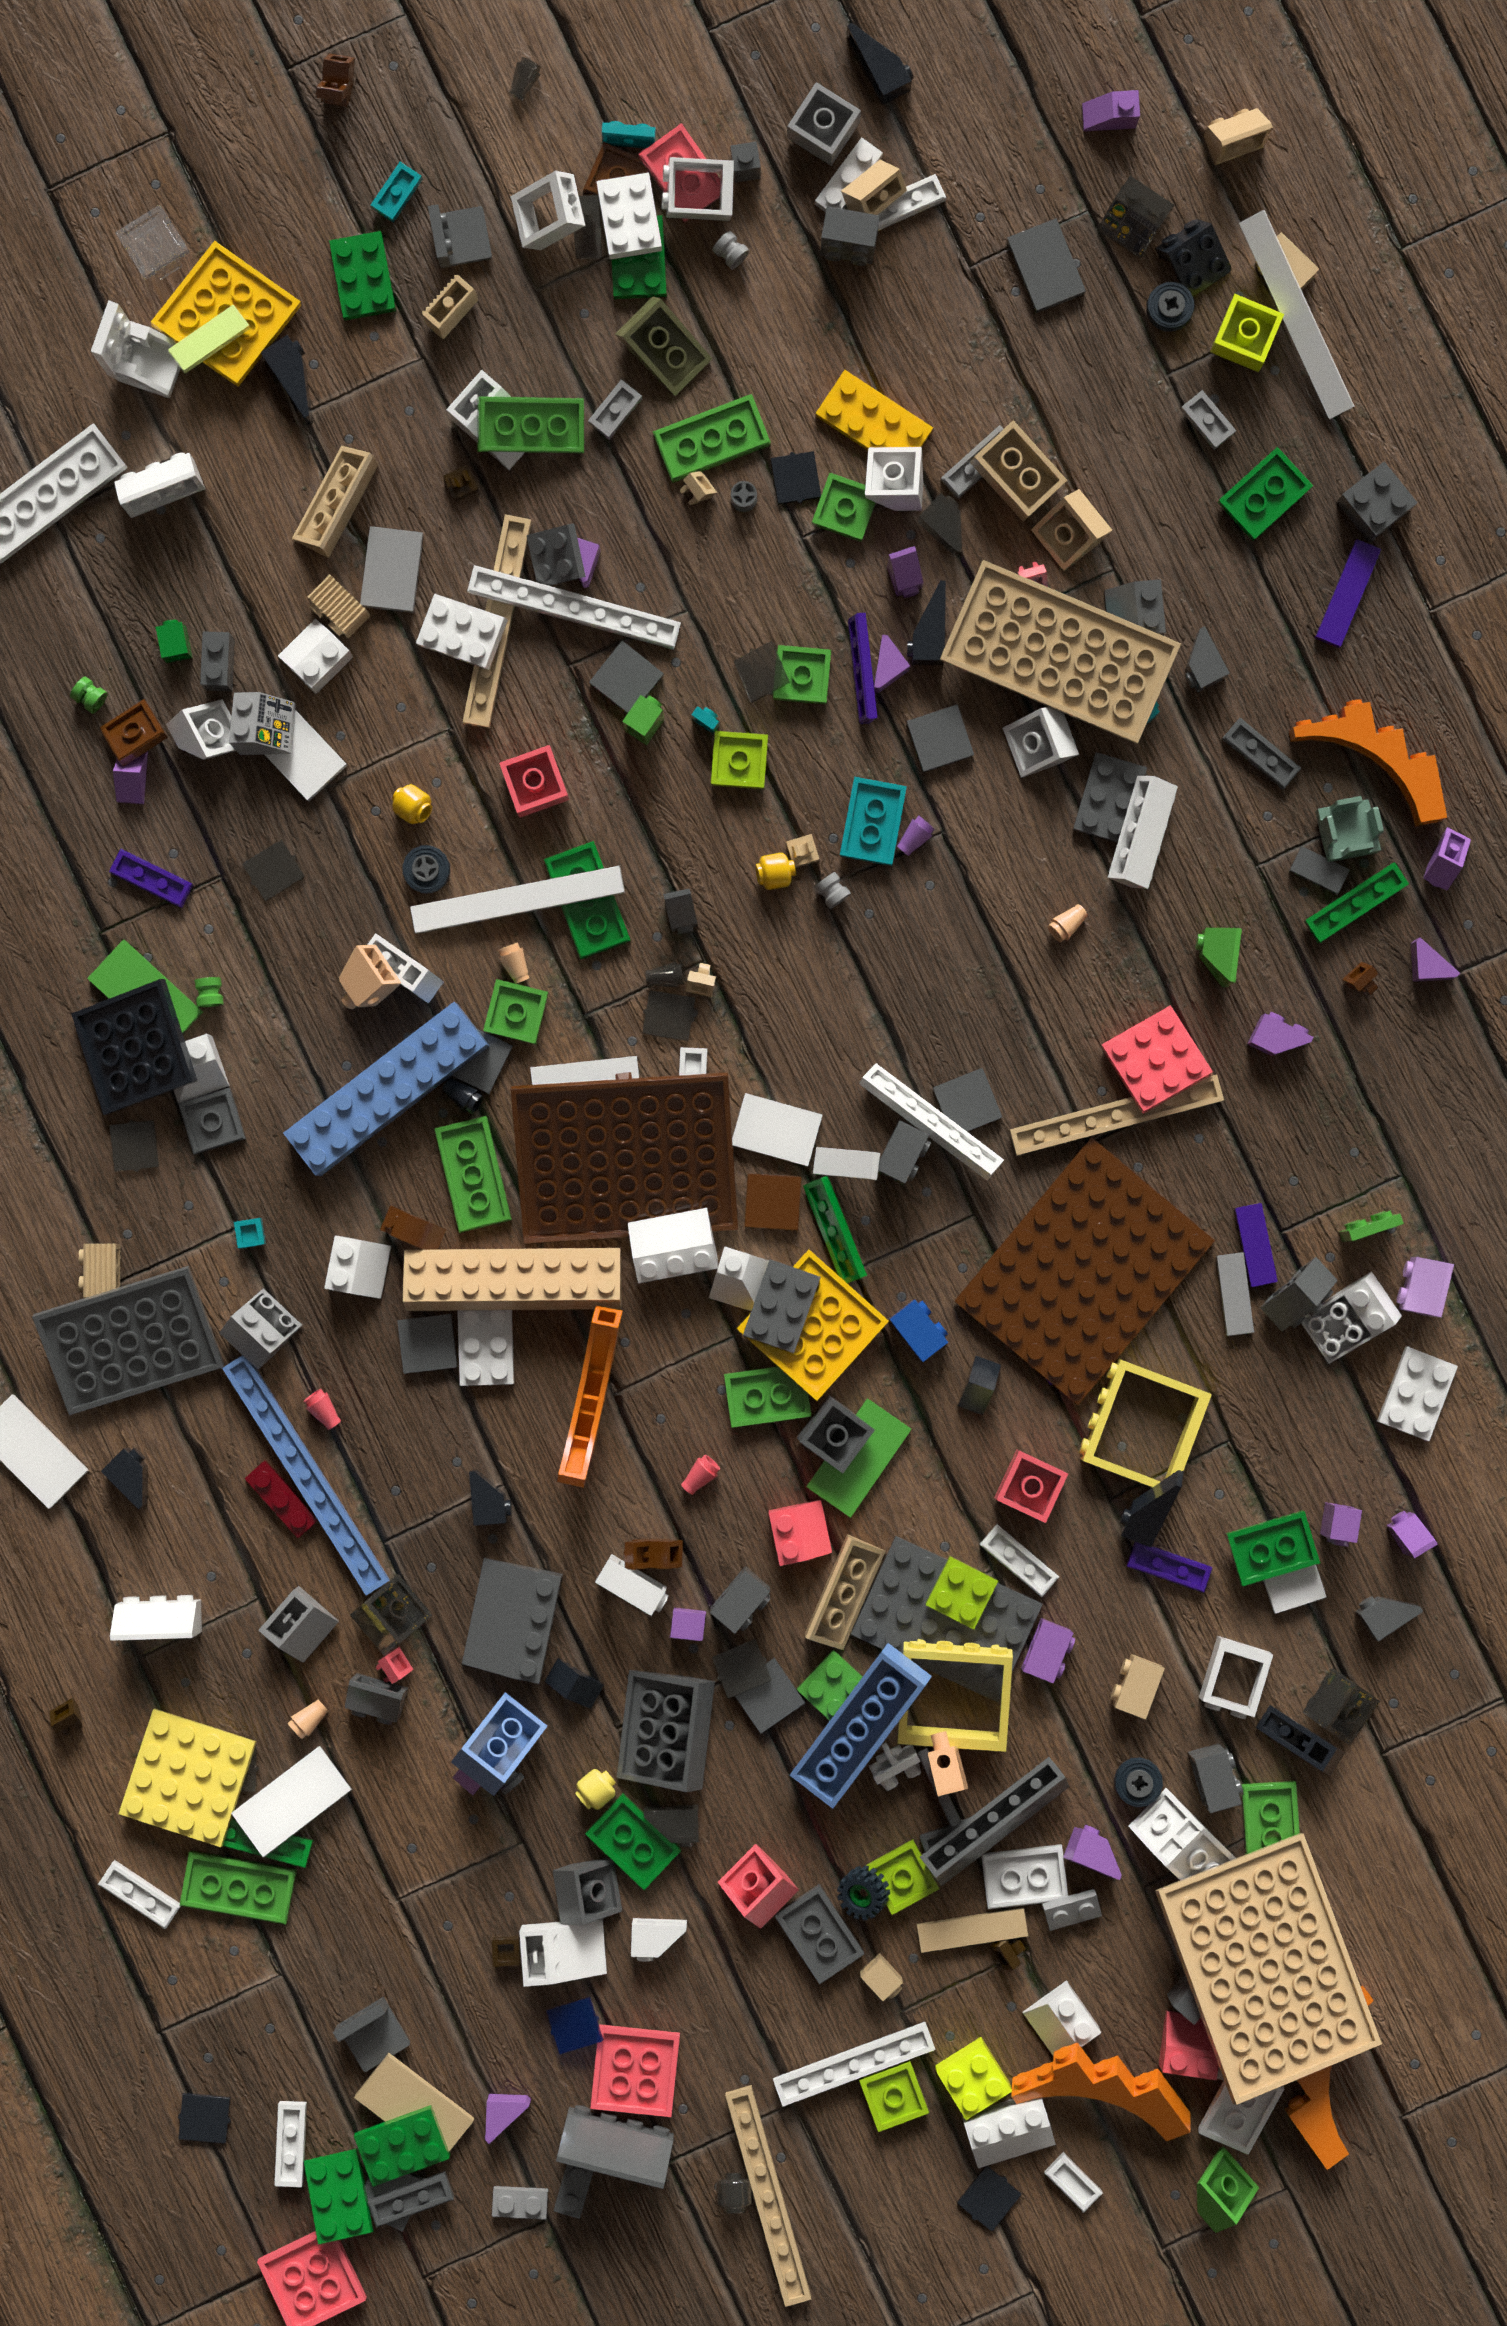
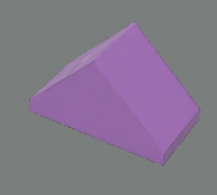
M577 538L586 577L579 578L585 589L590 585L601 550L598 544Z
M882 635L874 684L875 693L881 692L907 673L910 665L888 635Z
M148 751L124 767L118 759L116 760L113 769L116 802L144 804Z
M1420 937L1411 943L1413 982L1451 980L1460 974Z
M489 2094L486 2109L485 2140L488 2143H491L529 2107L531 2099L528 2095Z

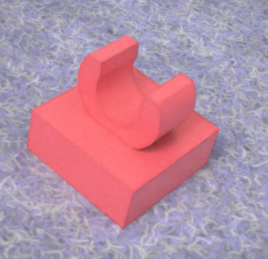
M1033 562V567L1024 570L1023 566L1019 567L1018 575L1048 587L1047 571L1044 564L1038 565V563Z
M400 1647L378 1661L379 1664L376 1666L377 1670L382 1668L387 1675L383 1679L384 1682H391L392 1684L414 1670Z

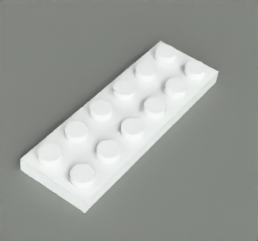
M94 423L0 494V564L128 468Z

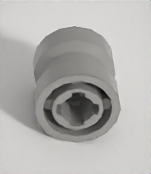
M731 231L725 233L713 247V252L718 257H723L726 260V265L731 270L737 268L750 252L744 244L737 242V237Z
M836 872L824 878L814 887L819 895L824 896L825 904L829 909L841 903L851 894L847 887L839 884L840 878Z

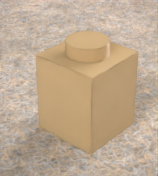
M880 1953L860 1971L861 1978L882 2001L887 1997L890 1999L894 1998L902 1989L900 1986L903 1983L902 1977Z

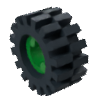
M864 1865L862 1868L857 1866L840 1881V1885L837 1888V1892H840L837 1898L838 1901H844L840 1906L842 1909L845 1907L849 1909L846 1912L849 1916L855 1913V1919H859L861 1916L863 1920H867L869 1917L872 1919L888 1903L890 1889L886 1888L889 1884L888 1881L882 1882L884 1877L882 1873L879 1876L876 1875L877 1869L872 1868L869 1871V1866ZM861 1889H864L868 1893V1896H866L865 1898L864 1896L861 1897L862 1895H859V1891Z

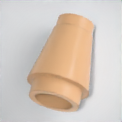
M1077 904L1075 907L1051 919L1048 930L1059 942L1069 940L1084 919L1088 917V914L1081 905Z
M518 942L498 950L500 954L498 958L515 984L529 979L523 947L520 948Z
M317 1700L291 1716L292 1720L288 1722V1725L303 1739L306 1735H311L329 1711Z

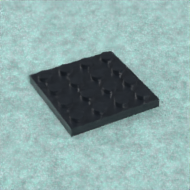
M158 979L71 1013L103 1115L112 1114L198 1081L165 979Z

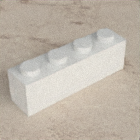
M1137 776L1108 878L1132 888L1148 889L1178 786L1155 776Z

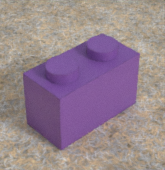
M1325 1502L1320 1534L1327 1537V1542H1332L1335 1545L1348 1547L1349 1542L1357 1543L1362 1510L1351 1506Z
M1041 1618L1021 1669L1026 1673L1054 1684L1055 1678L1060 1679L1064 1671L1065 1663H1062L1065 1653L1070 1654L1074 1646L1075 1638L1072 1637L1073 1632L1070 1629Z

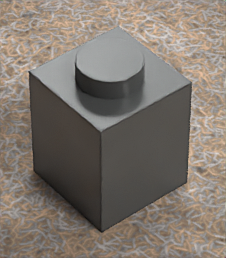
M757 141L731 145L730 156L731 161H734V182L761 179Z

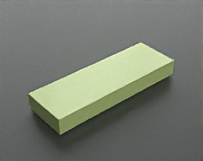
M232 305L169 348L168 351L186 374L248 331L250 326L236 307Z

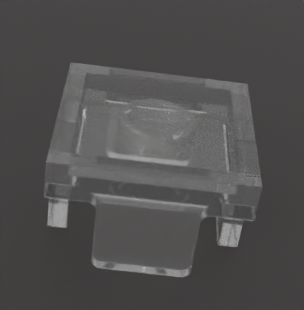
M158 205L115 232L145 280L155 274L158 275L160 280L182 267L180 259L190 253L161 205Z

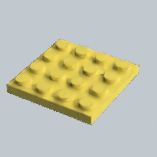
M153 1709L119 1814L222 1847L233 1816L231 1813L235 1810L257 1741Z

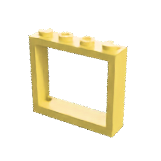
M1118 1359L1116 1364L1112 1362L1110 1370H1108L1107 1378L1110 1381L1107 1389L1102 1388L1097 1403L1101 1405L1098 1413H1093L1090 1418L1088 1428L1091 1429L1088 1439L1083 1438L1079 1454H1082L1080 1459L1154 1487L1161 1481L1094 1456L1125 1370L1195 1396L1165 1479L1177 1470H1184L1212 1394Z
M921 1639L904 1642L903 1655L910 1660L914 1658L1003 1665L999 1732L907 1725V1710L899 1720L898 1744L933 1746L931 1735L946 1731L950 1747L957 1746V1748L1006 1752L1013 1661L1012 1649L999 1647V1645H992L991 1648L980 1647L976 1643H965L964 1646H958L948 1641H938L937 1644H929Z

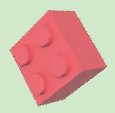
M550 745L499 763L519 818L570 800Z
M1016 1449L994 1498L1046 1523L1068 1473Z

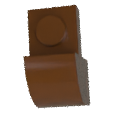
M328 54L323 59L322 81L316 86V98H321V103L347 107L354 79L355 58Z
M391 1205L380 1228L381 1231L424 1250H438L446 1231L445 1228Z
M634 1539L625 1542L623 1554L625 1568L629 1570L682 1567L683 1540Z

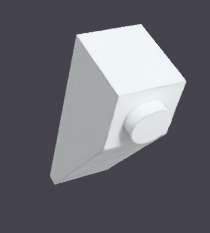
M376 933L368 943V945H376L401 981V985L427 1003L431 1001L444 981Z

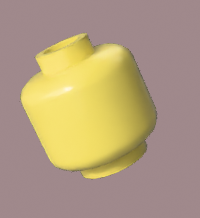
M593 1769L578 1781L576 1785L578 1791L575 1794L588 1810L591 1807L599 1810L615 1796V1790L612 1786L616 1782L607 1771L601 1773L599 1770Z

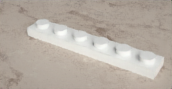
M875 1064L859 1083L861 1086L919 1130L929 1134L931 1139L985 1180H988L1004 1161V1159L878 1064Z
M926 2022L777 2076L773 2078L782 2106H786L934 2051L935 2046Z

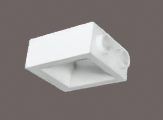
M670 157L668 165H663V182H667V193H662V209H667L666 217L730 221L733 203L734 161ZM675 171L721 173L720 209L674 208Z
M554 171L511 196L523 248L542 250L585 226L574 174ZM552 191L558 221L539 231L533 201Z
M612 1554L595 1582L651 1616L655 1610L660 1612L668 1599V1595L665 1594L667 1588L665 1585L638 1569H626L625 1562Z
M1217 1636L1199 1698L1205 1702L1204 1706L1216 1711H1220L1221 1707L1231 1710V1715L1246 1719L1247 1715L1255 1717L1273 1654L1269 1651ZM1225 1651L1261 1662L1248 1706L1212 1696Z

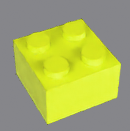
M1234 294L1210 352L1259 372L1284 314Z
M982 2037L935 2065L938 2076L966 2120L1012 2092L1010 2082Z

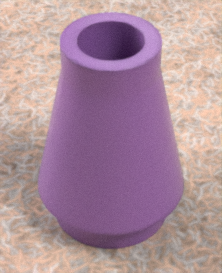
M918 816L915 820L912 819L897 847L909 856L932 837L931 833L935 829L922 817Z

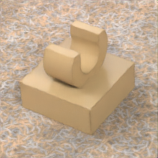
M702 471L693 472L683 479L686 485L680 490L682 494L691 490L693 498L688 502L690 505L697 504L702 500L711 499L717 493Z
M812 834L786 842L795 868L819 861Z
M700 963L698 972H689L686 992L712 997L716 977L709 975L711 965Z

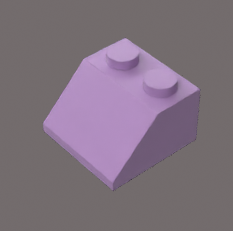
M1411 1257L1410 1262L1406 1261L1403 1269V1277H1406L1404 1288L1400 1287L1397 1295V1303H1400L1399 1309L1429 1317H1442L1454 1264L1420 1257Z

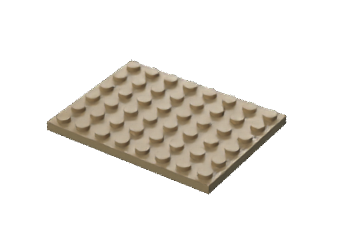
M1299 1833L1155 1890L1233 2104L1238 2105L1382 2044L1304 1833Z

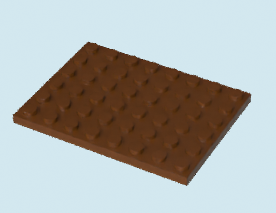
M728 1072L511 1086L524 1243L630 1237L629 1222L703 1208L708 1210L712 1231L738 1230Z
M1091 1137L957 1296L954 1302L1076 1405H1079L1110 1368L1112 1362H1115L1215 1240Z

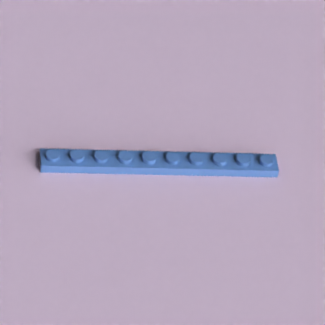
M243 1355L223 1367L222 1369L365 1595L390 1581L256 1367Z

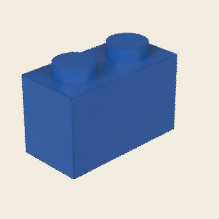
M914 1299L889 1318V1320L918 1358L924 1362L948 1343L945 1338L948 1333L940 1322L934 1324L928 1317L932 1312L923 1301L918 1303Z

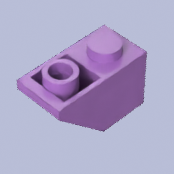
M1270 1012L1269 1015L1266 1013L1261 1015L1247 1044L1272 1056L1312 1042L1314 1037L1308 1035V1029L1298 1024H1294L1292 1027L1284 1023L1285 1018Z

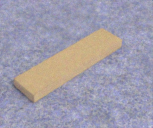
M1023 1907L917 1924L921 1953L1028 1936Z

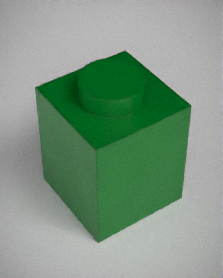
M175 619L162 622V626L156 627L161 658L166 663L192 658L187 627L182 622H178Z

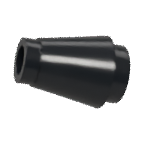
M452 1078L445 1083L442 1089L464 1113L469 1112L473 1114L480 1107L484 1098L480 1095L479 1090Z

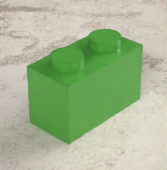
M640 695L622 721L625 732L647 746L665 720L663 709L661 708L662 704L651 696H648L646 699Z

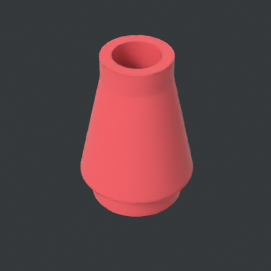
M322 1389L315 1391L303 1401L307 1406L305 1409L328 1430L341 1421L328 1393H324Z
M704 1455L696 1460L681 1485L689 1494L693 1495L697 1490L718 1476L717 1472L720 1470V1467L713 1459Z

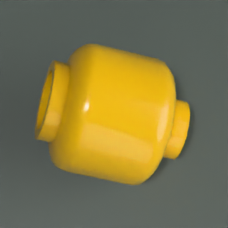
M410 784L403 788H398L392 796V809L394 813L410 824L426 821L432 812L433 807L430 796L414 785Z
M784 853L764 855L760 858L759 863L755 864L758 884L763 885L767 890L787 887L791 883V876H796L794 861H788Z

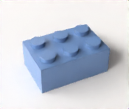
M504 1693L451 1763L494 1796L547 1728V1725L507 1693Z

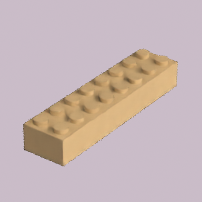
M620 1248L404 1250L403 1304L406 1311L595 1309L596 1305L621 1309Z

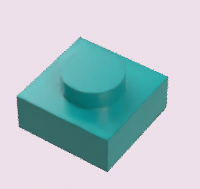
M697 706L691 714L693 721L713 735L720 726L717 720L718 715L707 707L702 710Z
M262 1218L234 1222L238 1249L266 1244Z

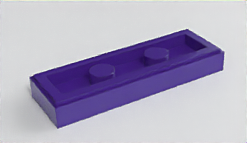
M120 849L109 870V873L180 908L183 907L194 885L123 849Z
M1262 1203L1234 1208L1250 1287L1278 1282Z
M1135 1541L1126 1565L1127 1567L1203 1593L1212 1567L1153 1546L1150 1548Z

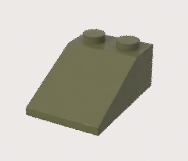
M652 297L615 333L628 350L673 396H676L713 359L660 298Z

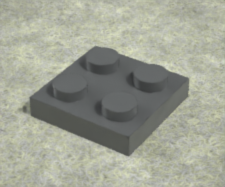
M567 524L526 535L537 583L551 586L586 577L574 524Z

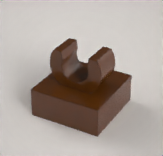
M1360 962L1342 981L1348 988L1358 992L1362 990L1364 993L1367 991L1371 995L1378 989V986L1372 979L1379 973L1372 965Z

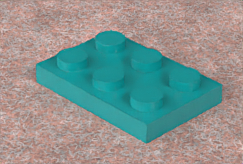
M854 777L840 857L892 866L907 786Z

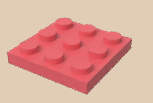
M1171 1005L1101 1045L1102 1050L1143 1114L1211 1076L1213 1073Z
M599 2024L590 2109L671 2117L680 2033Z
M316 2231L260 2257L257 2261L287 2326H314L366 2301L367 2296L341 2241L336 2240L318 2245Z

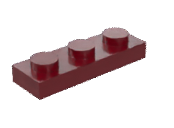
M264 1460L244 1478L297 1538H300L318 1521L310 1508L267 1460Z

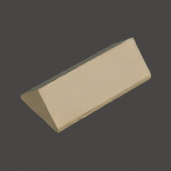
M345 446L340 447L294 533L293 540L327 558L330 557L378 467L374 455Z
M847 1534L805 1631V1638L844 1650L886 1552L885 1550Z

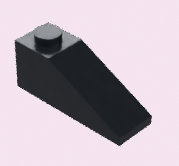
M853 23L848 24L847 38L882 105L910 92L912 80L914 79L910 67L907 64L903 65L900 57Z
M286 335L263 350L261 354L307 424L310 425L313 423L306 364L302 358L306 353L297 340L292 342L289 336Z
M940 580L913 633L912 641H907V657H912V665H944L940 658L945 649L946 581Z
M1177 1470L1133 1500L1129 1510H1123L1119 1520V1524L1123 1525L1122 1537L1150 1548L1152 1547L1182 1487L1183 1471Z
M1269 1705L1256 1726L1257 1729L1330 1776L1345 1754L1271 1705Z

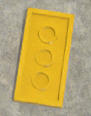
M846 370L843 371L815 413L817 418L866 450L882 447H922L933 431L932 426Z

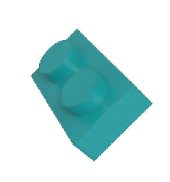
M619 121L603 122L602 143L646 149L656 142V127H650L643 123L626 125Z
M399 162L371 203V208L394 223L422 182V176L402 162Z

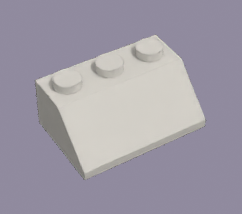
M177 453L171 456L167 462L149 464L145 467V470L138 473H126L120 477V480L115 481L120 505L131 518L205 489L195 461L190 453Z
M707 1208L628 1223L638 1283L718 1268V1257Z
M193 1595L177 1596V1600L167 1601L166 1596H152L150 1601H139V1597H124L123 1602L116 1604L114 1608L110 1641L193 1638L202 1632L201 1599L193 1600Z
M1042 2098L1016 2104L1013 2099L988 2106L968 2120L962 2115L978 2168L1056 2145Z

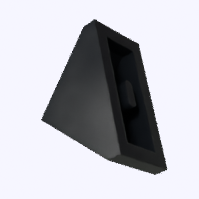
M975 1355L957 1406L983 1415L994 1392L1001 1364Z
M560 1658L556 1660L544 1681L564 1698L590 1709L604 1687L603 1683Z

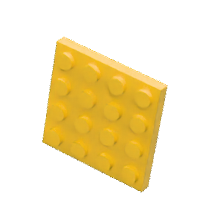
M214 241L152 319L151 325L178 343L234 305L249 324L250 329L204 360L203 363L239 387L262 357L261 352L274 342L302 305L301 301Z
M808 1250L793 1267L821 1278L794 1354L750 1338L747 1339L815 1401H818L885 1327L889 1320L812 1251ZM749 1316L737 1328V1330L742 1335L746 1328Z

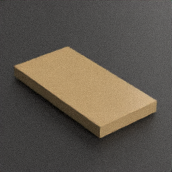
M390 2053L386 2055L354 2097L385 2122L432 2105L449 2151L474 2121L473 2116Z

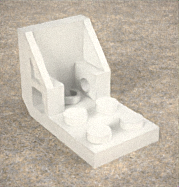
M108 300L91 353L108 376L119 382L167 398L171 397L180 367L169 354L168 349L177 343L150 327L130 321L118 303Z
M1167 1788L1129 1825L1130 1829L1179 1880L1236 1859Z

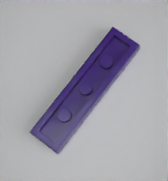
M1356 539L1315 639L1337 648L1341 647L1380 554V548Z
M856 613L848 619L858 717L860 724H869L877 719L866 613Z

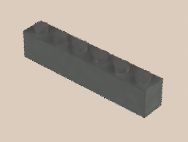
M1048 1757L921 1855V1860L940 1886H943L1069 1788L1066 1777L1051 1758Z

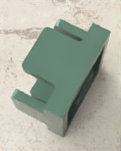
M1358 796L1337 800L1331 806L1319 808L1315 811L1327 862L1375 854L1381 851L1379 836L1384 832L1379 808H1371L1369 799L1362 800V797Z

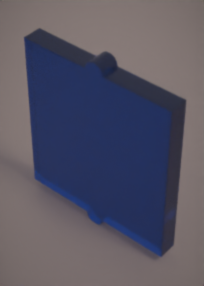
M591 1997L546 2010L552 2028L550 2033L554 2035L559 2054L604 2041L598 2024L599 2017L595 2014Z

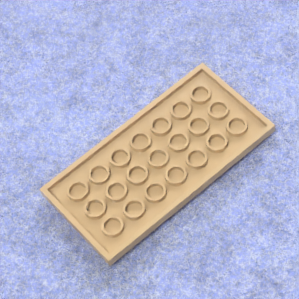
M983 560L940 661L1138 744L1181 643Z

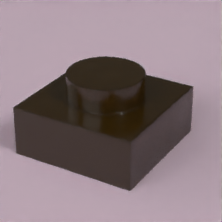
M520 1936L492 1938L493 1967L521 1965Z

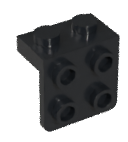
M1199 219L1186 223L1182 231L1165 237L1162 240V244L1155 248L1159 258L1171 263L1180 284L1184 285L1191 292L1192 297L1231 271L1230 262L1213 225Z

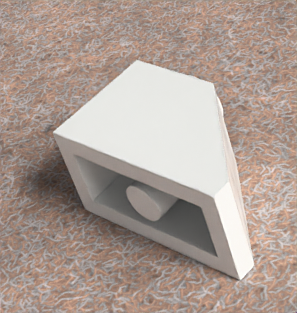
M633 1918L631 1957H637L638 1961H653V1957L658 1958L686 1932L687 1920Z

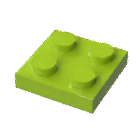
M715 731L711 786L764 789L768 735Z
M949 1556L925 1605L975 1629L998 1580Z
M913 1839L866 1865L869 1866V1871L872 1868L877 1869V1876L881 1873L884 1875L882 1882L888 1881L889 1885L886 1889H890V1895L888 1896L890 1899L886 1905L892 1915L939 1890L933 1875L921 1860V1853Z
M910 2059L859 2078L878 2132L929 2113Z

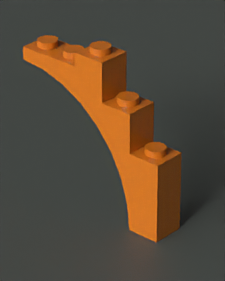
M1361 699L1346 702V706L1339 711L1340 718L1337 715L1322 717V722L1312 723L1310 719L1296 722V726L1289 731L1291 742L1307 740L1332 742L1352 748L1373 760L1389 774L1400 788L1410 807L1415 826L1442 822L1447 818L1435 755L1427 756L1426 752L1410 755L1411 759L1409 760L1403 728L1394 730V726L1379 728L1378 733H1376L1370 702L1362 703Z
M598 1305L595 1307L577 1398L557 1482L584 1488L597 1441L609 1376L614 1361L622 1317L621 1310Z
M1361 1986L1365 2000L1367 2002V2005L1369 2006L1374 2000L1367 1992V1990L1363 1986ZM1332 2065L1297 2079L1306 2094L1295 2096L1288 2102V2107L1285 2108L1293 2123L1327 2170L1349 2155L1338 2135L1331 2114L1329 2083Z
M1078 2042L1054 2051L1053 2062L1045 2063L1038 2068L1020 2073L1012 2078L1011 2097L1016 2104L1044 2097L1079 2096L1101 2100L1130 2111L1154 2127L1166 2141L1191 2132L1190 2111L1159 2069L1133 2077L1118 2055L1093 2064Z

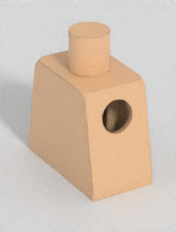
M376 945L356 946L339 976V981L347 992L342 998V1003L349 1009H355L356 1006H376L401 984V981Z
M946 1731L932 1734L931 1739L934 1751L928 1752L937 1795L941 1796L968 1789L957 1746L950 1747ZM947 1755L950 1760V1765L947 1768L943 1767L941 1763V1757Z

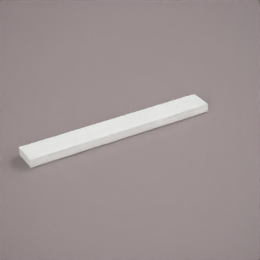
M1262 210L1239 224L1280 313L1284 314L1283 320L1327 416L1331 419L1355 406L1265 210Z
M475 565L467 593L673 650L681 622Z
M620 866L411 906L410 908L415 933H422L623 894L625 890Z

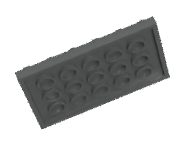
M189 1266L38 1312L32 1316L69 1415L224 1367L221 1353Z
M895 1535L851 1631V1635L881 1649H884L889 1643L902 1654L904 1642L918 1641V1639L924 1640L929 1644H937L938 1641H948L958 1646H964L965 1643H976L980 1647L991 1648L992 1645H999V1647L1012 1649L1013 1671L1043 1604L997 1583L975 1629H972L925 1605L947 1559ZM911 1658V1661L918 1666L998 1702L1001 1697L1003 1665Z

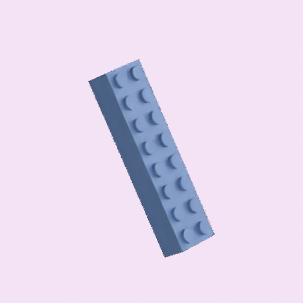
M453 1002L283 1134L315 1176H322L487 1049L489 1044L461 1007Z

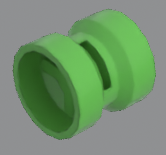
M86 676L82 677L75 684L70 693L71 699L77 703H83L85 709L92 714L101 708L108 696L105 690L101 687L96 688L93 682Z
M220 977L194 980L195 988L198 990L199 995L196 998L197 1007L224 1005L223 996L218 994L222 987Z

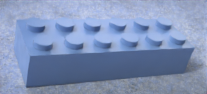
M888 1643L791 1772L790 1776L833 1809L932 1676Z

